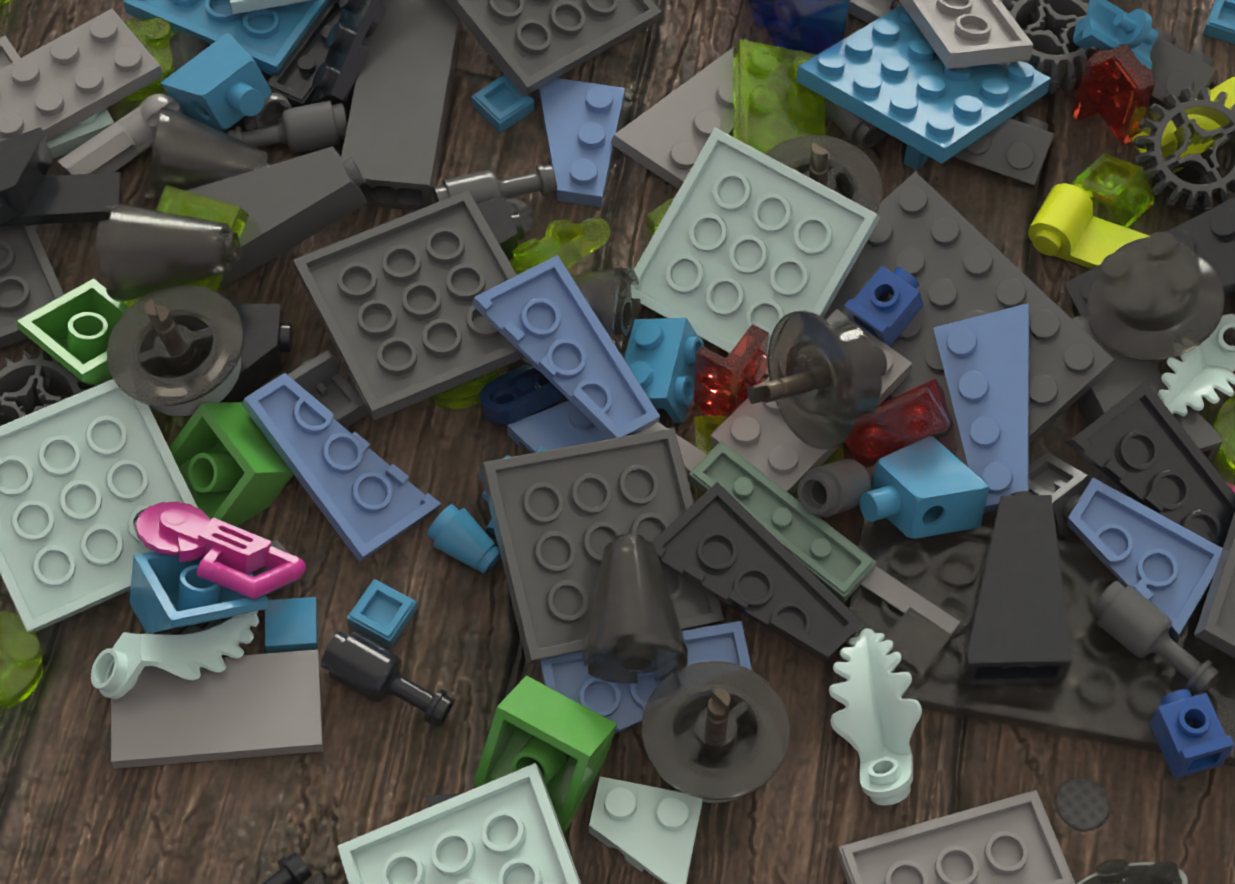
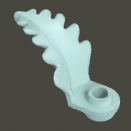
M1235 314L1223 315L1216 319L1197 341L1184 332H1178L1179 338L1184 345L1174 342L1173 348L1182 361L1173 357L1168 358L1167 364L1175 374L1164 373L1162 375V382L1168 390L1161 389L1158 392L1159 398L1172 414L1185 416L1188 412L1186 406L1196 411L1202 410L1204 408L1202 397L1210 403H1218L1220 398L1214 389L1228 396L1234 395L1230 385L1235 387V375L1233 374L1235 370V346L1226 344L1223 334L1226 330H1235Z
M258 611L228 617L223 621L222 619L211 621L204 629L198 626H190L179 634H173L170 631L153 634L123 632L113 648H107L97 656L91 670V682L95 688L99 689L103 696L110 699H119L135 686L138 676L145 666H155L187 680L199 679L201 677L199 668L201 667L217 673L223 672L226 669V665L222 655H227L234 659L241 658L244 651L238 644H248L253 640L254 634L251 632L250 627L258 625Z
M864 629L860 632L859 636L848 640V644L851 647H844L839 651L840 656L848 662H836L833 665L834 672L847 679V681L831 685L829 687V694L846 707L832 714L830 722L833 730L858 751L860 757V784L863 792L870 796L871 801L875 804L892 805L904 800L911 791L913 755L909 741L921 717L922 708L915 699H902L903 694L912 682V677L909 672L892 673L901 661V654L899 652L887 655L893 649V642L891 640L883 641L885 639L884 633H874L872 629Z

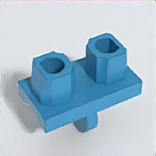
M1089 0L1086 17L1076 22L1073 41L1074 44L1085 50L1096 47L1105 52L1104 56L1107 63L1118 70L1128 66L1138 73L1144 74L1152 69L1150 53L1157 40L1158 31L1151 27L1152 17L1144 10L1136 9L1131 13H1127L1107 0Z

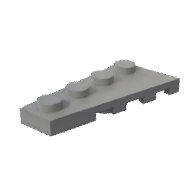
M744 39L615 133L610 144L679 190L714 127L731 135L776 75L782 63L747 39Z

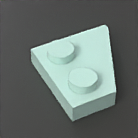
M600 776L589 823V833L607 847L618 849L624 855L627 862L641 872L645 869L663 884H687L703 796Z

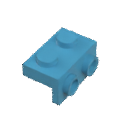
M687 318L634 319L624 360L655 409H665L673 423H683L688 405H691L694 401V380L697 368L704 360L705 348L703 340L696 334Z

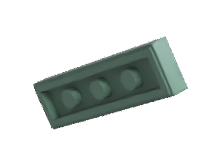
M720 441L689 473L688 482L703 494L718 482L842 603L850 597L875 569V560L819 516L806 511L796 498L723 441Z

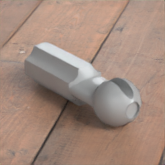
M166 94L148 96L139 107L58 160L55 164L60 171V175L113 173L162 139L175 135L183 122V109L180 103L172 96Z

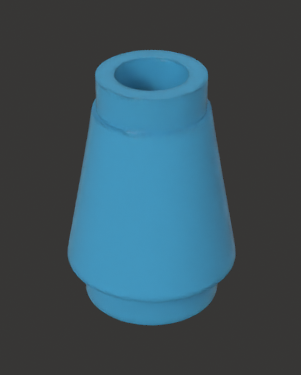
M450 504L438 515L427 531V536L434 540L433 547L480 571L483 575L487 574L501 557L499 548L465 508L459 510L453 504Z

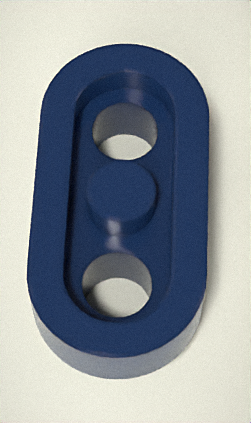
M528 363L490 381L480 392V401L485 418L499 425H508L520 421L565 398L539 370Z

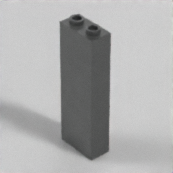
M381 0L379 5L386 8V12L380 25L377 26L372 35L364 38L363 43L368 45L369 51L356 78L341 158L344 161L352 158L366 181L359 186L368 202L363 206L417 211L434 204L433 187L437 186L464 23L445 0Z

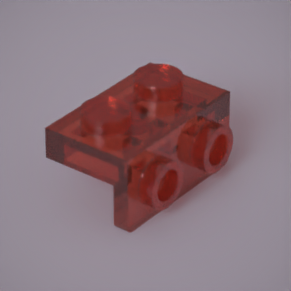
M1127 44L1109 51H1098L1086 62L1072 115L1079 121L1099 113L1122 145L1131 142V138L1140 133L1141 129L1138 127V124L1145 118L1156 85L1150 69L1140 63Z
M752 324L727 358L704 346L698 350L695 355L694 403L705 415L713 419L725 421L748 398L749 387L765 381L766 370L771 361V355L768 354L769 332Z
M935 378L883 402L875 410L841 425L839 428L840 436L856 460L865 466L950 427L944 391Z

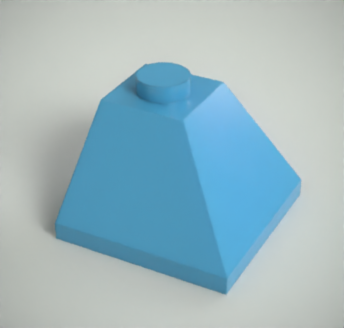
M156 552L133 555L129 603L145 632L148 634L268 609L269 600L266 595L253 600L226 587H222V585L220 586L198 577L197 569L203 557L192 561L179 562V556H170Z

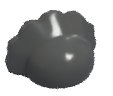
M271 93L270 97L264 99V106L257 115H245L242 118L245 129L253 130L278 125L282 121V113L293 107L281 94Z

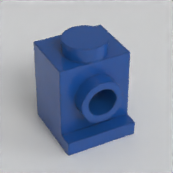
M881 266L853 300L849 299L844 307L850 319L890 347L924 305L920 291L917 290L920 284L914 276L901 267H897L892 273L884 266ZM887 292L893 295L890 301L880 302Z
M1181 689L1163 697L1160 700L1161 706L1157 707L1149 724L1173 778L1177 779L1222 766L1235 744L1231 735L1226 736L1207 693L1192 697L1188 689ZM1192 722L1194 728L1188 726L1187 723Z

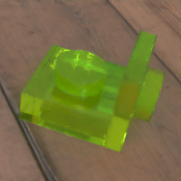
M1106 153L1073 180L1074 185L1086 192L1091 200L1109 207L1115 223L1126 228L1149 209L1155 201L1142 167Z

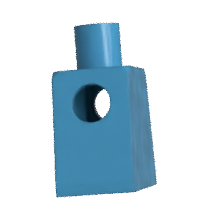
M229 33L223 35L161 82L167 95L174 97L180 103L183 109L184 120L220 131L230 128L245 115H257L264 106V99L270 97L272 93L252 56Z
M929 436L880 458L875 464L871 491L864 492L860 496L859 504L866 520L874 522L887 518L906 537L916 539L981 527L990 486L933 436Z

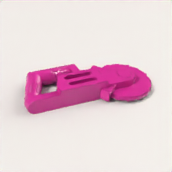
M176 501L150 505L144 512L140 513L136 522L137 537L145 547L154 550L156 553L179 556V562L192 561L203 557L197 569L198 577L220 586L222 585V587H226L253 600L300 579L307 569L302 559L272 547L271 541L216 518L210 520L204 511L193 507L191 504ZM263 567L271 569L255 577L247 575Z

